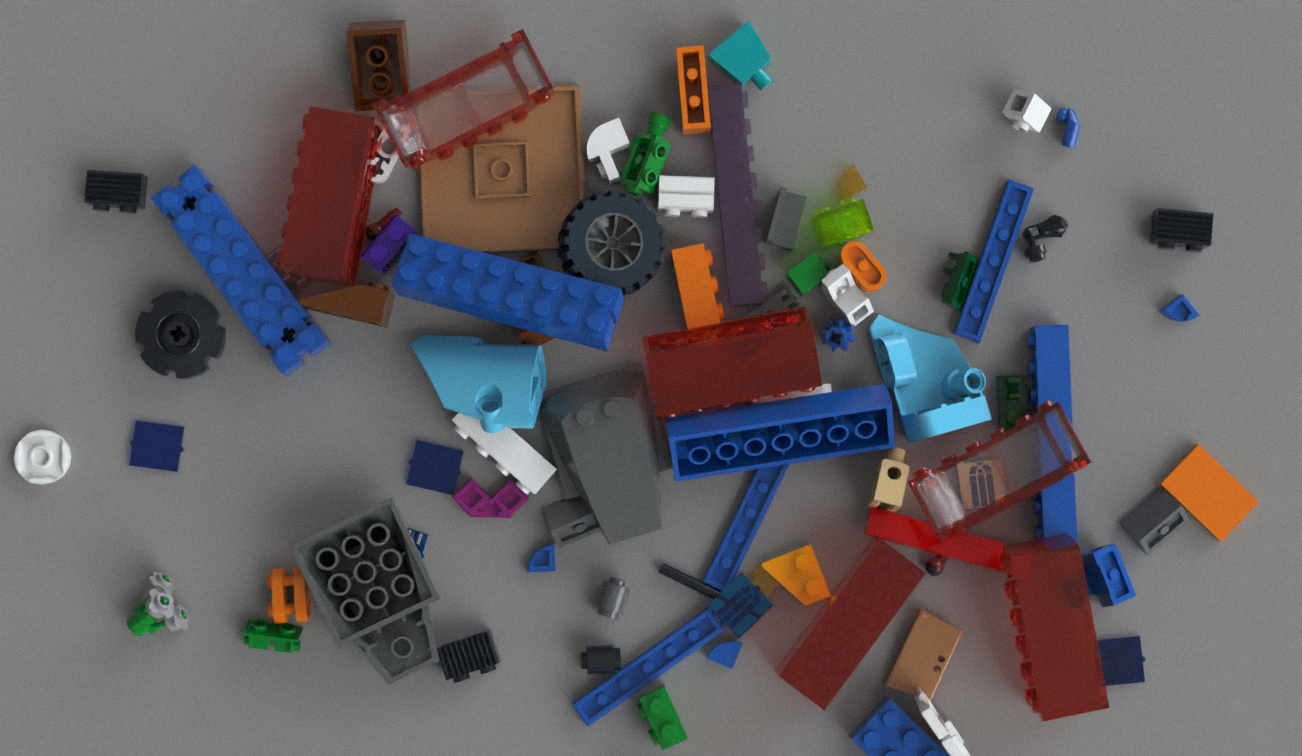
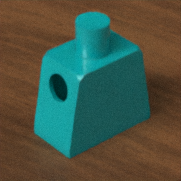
M749 21L708 55V61L740 88L752 81L760 91H763L773 82L764 70L771 63V57Z

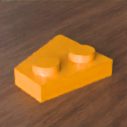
M811 544L761 563L762 568L805 606L831 596Z

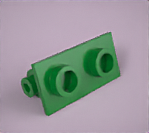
M260 619L248 620L242 632V635H244L243 644L248 645V648L269 650L270 641H274V651L293 654L294 651L299 652L301 641L299 638L303 627H296L290 623L273 624Z

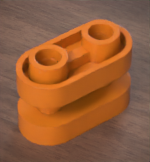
M851 241L841 249L838 255L839 265L844 264L850 270L856 286L862 292L874 293L885 284L887 278L885 269L863 243Z
M285 567L273 568L271 574H267V589L272 591V602L268 603L269 618H274L275 624L288 623L289 615L295 614L297 622H309L311 619L310 588L300 567H294L293 575L288 576ZM294 586L295 603H289L288 587Z

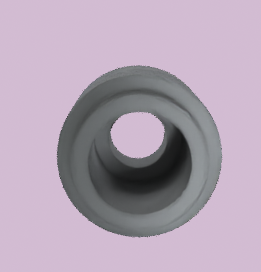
M610 577L609 582L603 581L596 604L598 607L597 614L618 620L619 614H623L630 588L625 587L626 581Z

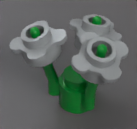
M153 571L148 578L149 582L146 584L149 589L148 596L134 609V614L127 619L129 630L136 636H142L147 631L153 634L166 625L171 631L181 628L184 631L187 630L189 618L186 610L179 604L175 606L172 604L174 599L171 596V590L175 588L172 580L164 573ZM164 617V620L156 623L157 618Z

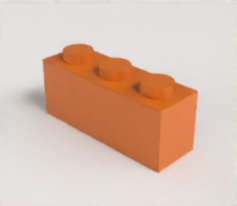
M704 45L676 47L682 134L710 133L711 124Z
M704 243L672 249L671 256L687 333L719 327L720 319H724L722 304L716 303L714 293L719 292L716 276H710L709 266L713 265L710 249L705 250Z

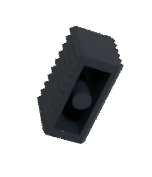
M87 170L84 202L93 206L92 210L109 212L110 207L120 208L122 213L136 214L137 209L145 210L147 176L141 173Z
M1157 208L1153 211L1150 244H1158V249L1174 250L1175 246L1185 247L1186 252L1200 253L1202 249L1211 246L1214 214Z
M491 630L437 647L446 680L453 678L454 683L469 679V673L480 670V674L496 670L495 664L501 662Z

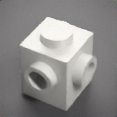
M1013 89L1002 113L1013 122L1012 126L1018 131L1027 133L1028 130L1040 133L1052 108L1035 93Z

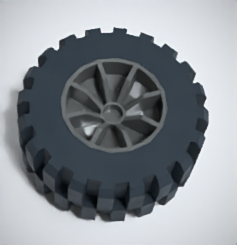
M609 190L607 193L599 191L588 198L582 199L566 216L561 225V231L558 233L557 242H559V248L557 253L558 258L562 260L563 264L561 267L564 273L567 272L571 276L622 289L623 296L630 295L642 288L658 272L657 269L664 259L662 253L666 248V240L662 238V233L665 231L663 225L658 224L656 220L658 215L655 210L650 211L646 207L648 203L642 198L638 201L633 198L634 194L629 192L620 194L618 190Z

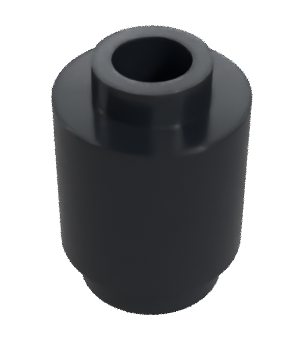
M613 645L586 646V652H581V668L587 669V674L614 673V670H621L620 647L613 648Z

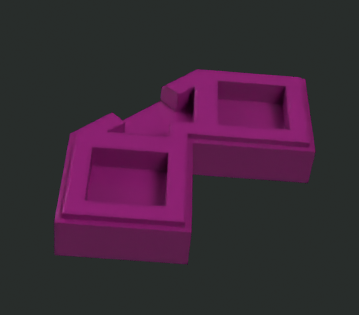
M471 478L452 496L470 517L511 518L530 499L512 479L490 497Z

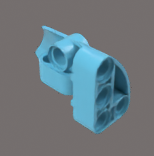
M880 314L875 317L868 329L883 380L887 387L893 390L908 443L992 419L985 395L983 396L982 393L986 385V378L979 369L970 368L953 339L905 326ZM966 379L969 380L970 387L967 385Z
M422 335L410 343L411 349L422 364L444 408L479 419L483 431L487 433H497L503 430L505 426L507 428L532 429L534 427L547 381L546 365L541 345L486 343L479 337Z

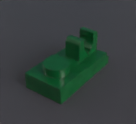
M964 251V254L950 252L948 257L956 261V265L953 268H943V272L949 275L950 278L943 288L941 302L951 309L959 311L962 310L979 259Z
M1025 375L996 376L999 431L1028 430Z

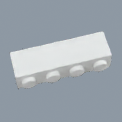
M458 413L452 419L456 424L453 429L465 440L470 436L477 443L474 448L485 458L490 454L498 462L494 466L505 476L511 473L516 477L518 481L515 484L527 495L530 491L533 494H537L558 470L512 428L505 426L503 430L497 433H487L483 431L479 419Z

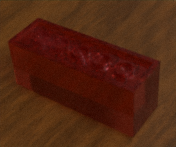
M310 106L309 112L305 113L303 117L304 139L299 141L297 156L300 157L298 168H294L292 183L295 186L293 195H289L287 201V211H290L288 222H284L282 228L284 245L283 249L278 251L277 266H279V271L291 277L352 287L356 285L374 189V182L371 180L372 177L376 176L378 161L375 165H372L371 162L375 157H380L377 148L380 152L382 137L379 141L378 138L381 132H383L384 126L376 117Z
M805 306L642 337L657 417L672 418L680 412L686 411L699 413L706 410L707 407L713 406L725 408L739 401L752 403L766 396L784 397L788 395V392L798 390L800 392H811L816 387L822 386L813 322Z
M1068 533L1001 546L1003 555H999V563L1002 572L1006 573L1008 582H1004V589L1007 599H1011L1013 609H1009V615L1012 625L1016 626L1018 636H1014L1017 652H1021L1023 662L1019 663L1021 676L1023 679H1026L1028 689H1025L1024 693L1027 705L1031 706L1033 714L1037 713L1042 721H1048L1110 708L1079 543Z
M873 538L774 671L792 687L825 710L926 573L882 539Z

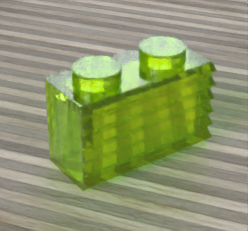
M851 197L839 202L841 206L830 210L829 206L814 210L815 215L811 216L809 220L820 250L870 234L874 231L864 199L856 201L855 197Z

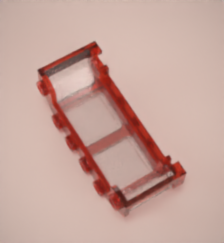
M523 29L511 34L513 40L505 44L504 42L500 43V48L402 97L397 95L395 99L389 102L384 98L373 104L405 168H417L437 158L440 161L447 159L454 154L453 150L461 146L464 148L471 147L479 142V137L487 133L489 136L497 134L504 129L503 125L511 121L515 124L528 117L527 113L551 100V96L555 94L554 89Z
M1052 400L1041 404L1037 407L1038 413L1033 418L1028 414L1014 422L1016 427L1008 431L1005 428L990 434L991 440L981 444L980 441H977L965 448L967 453L959 457L956 454L948 456L941 460L942 466L937 469L928 470L926 466L912 473L914 478L908 481V484L939 542L980 524L1093 463L1060 402L1053 404Z

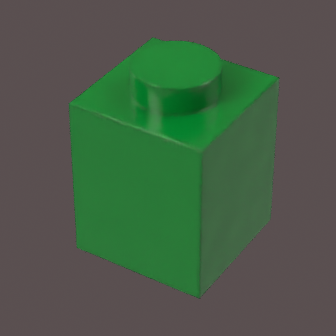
M813 253L787 272L785 276L799 295L803 297L822 283L821 280L826 277L830 267L822 256L817 258Z

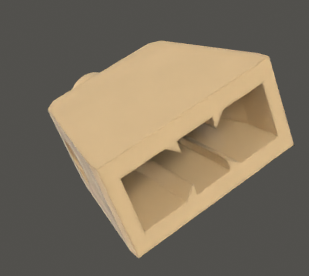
M898 447L889 448L887 459L883 458L877 465L866 508L875 507L895 513L901 507L910 469L908 464L903 463L906 452L904 449ZM888 474H891L894 479H891Z

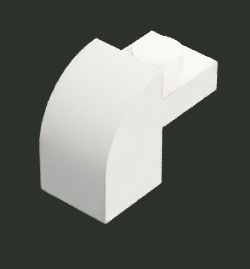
M619 118L597 127L587 142L589 164L600 160L601 163L596 164L602 180L607 178L609 184L620 181V176L611 155L630 147L629 140Z
M844 264L837 269L831 270L821 280L823 283L821 289L840 316L845 317V321L849 325L856 326L874 312L869 298L856 286L850 270Z

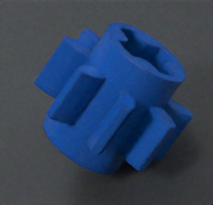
M842 317L839 322L831 318L828 321L829 327H823L820 331L822 334H825V340L822 344L831 346L832 352L838 347L846 351L849 348L848 342H853L856 339L854 335H851L852 329L855 326H849L845 322V317ZM834 332H835V333L841 332L843 336H842V337H841V336L836 337L835 334H834Z

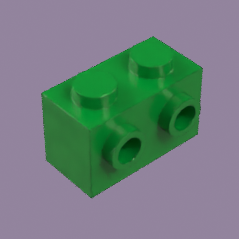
M665 684L639 696L641 703L637 704L642 719H649L652 729L648 730L654 746L660 744L661 749L664 750L688 739Z

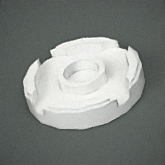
M36 430L29 432L18 442L13 458L16 470L25 480L30 483L45 485L54 483L65 475L70 466L71 453L65 439L56 432Z

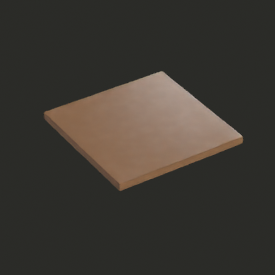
M580 85L416 93L422 236L487 254L557 250L559 248V242H557L558 233L561 231L564 219L573 207L585 198Z

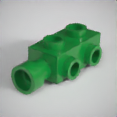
M651 112L647 121L649 126L646 133L639 132L637 138L631 142L630 157L627 164L620 171V183L626 186V192L640 196L641 192L653 194L671 146L670 142L662 138L664 130H668L671 119L667 116Z

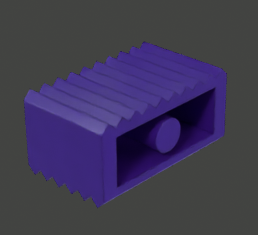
M395 214L360 257L382 275H387L390 267H394L397 259L401 258L410 233L418 235V233Z

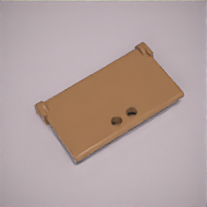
M918 608L917 616L884 684L887 687L895 690L899 689L914 697L917 695L916 689L920 687L931 701L963 630L931 616V613L924 609Z

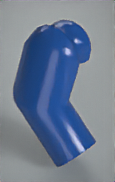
M1060 108L1058 109L1056 120L1060 123H1065L1066 127L1062 145L1075 148L1080 129L1079 121L1073 109Z

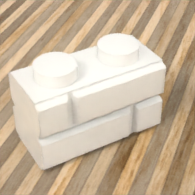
M659 175L658 211H664V216L679 217L680 212H691V217L706 218L708 213H713L715 177Z

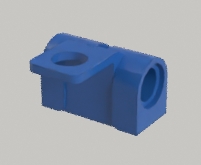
M1116 543L1083 553L1081 556L1086 567L1061 577L1058 581L1068 604H1073L1097 594L1101 606L1109 607L1136 596ZM1072 579L1079 581L1081 585V591L1078 595H1073L1069 591L1068 585Z

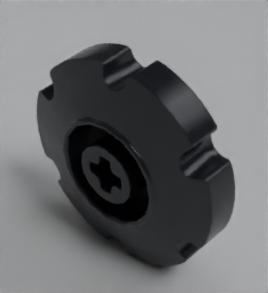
M181 290L166 292L151 301L153 310L151 312L142 311L135 328V342L144 344L145 347L144 351L140 354L142 360L149 368L160 375L168 376L171 371H174L178 379H190L207 372L210 369L208 360L212 357L219 359L226 342V328L216 324L217 319L221 317L219 310L208 299L196 293L190 299H186L185 292ZM182 331L186 333L185 338L179 339L176 337L177 332Z

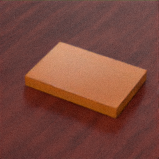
M1196 444L1159 483L1167 493L1178 501L1219 542H1222L1259 503L1199 444Z

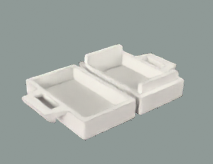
M918 687L916 689L917 695L914 697L918 708L950 756H971L963 745L964 740L951 721L944 722L926 694Z

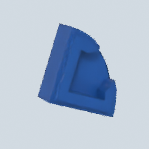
M1184 294L1179 295L1159 310L1166 318L1178 322L1189 321L1200 316Z
M555 543L539 548L532 555L528 563L527 572L555 571Z
M739 641L720 643L709 652L707 659L733 669L743 643Z

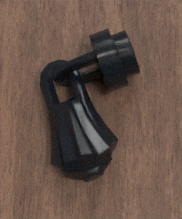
M1052 215L1045 221L1028 226L1023 230L1022 236L1026 241H1029L1030 248L1024 251L1026 259H1029L1030 263L1039 262L1046 258L1045 253H1047L1045 245L1037 246L1035 240L1050 237L1062 238L1068 227L1067 220L1062 216ZM1038 229V235L1033 236V234L1029 232Z

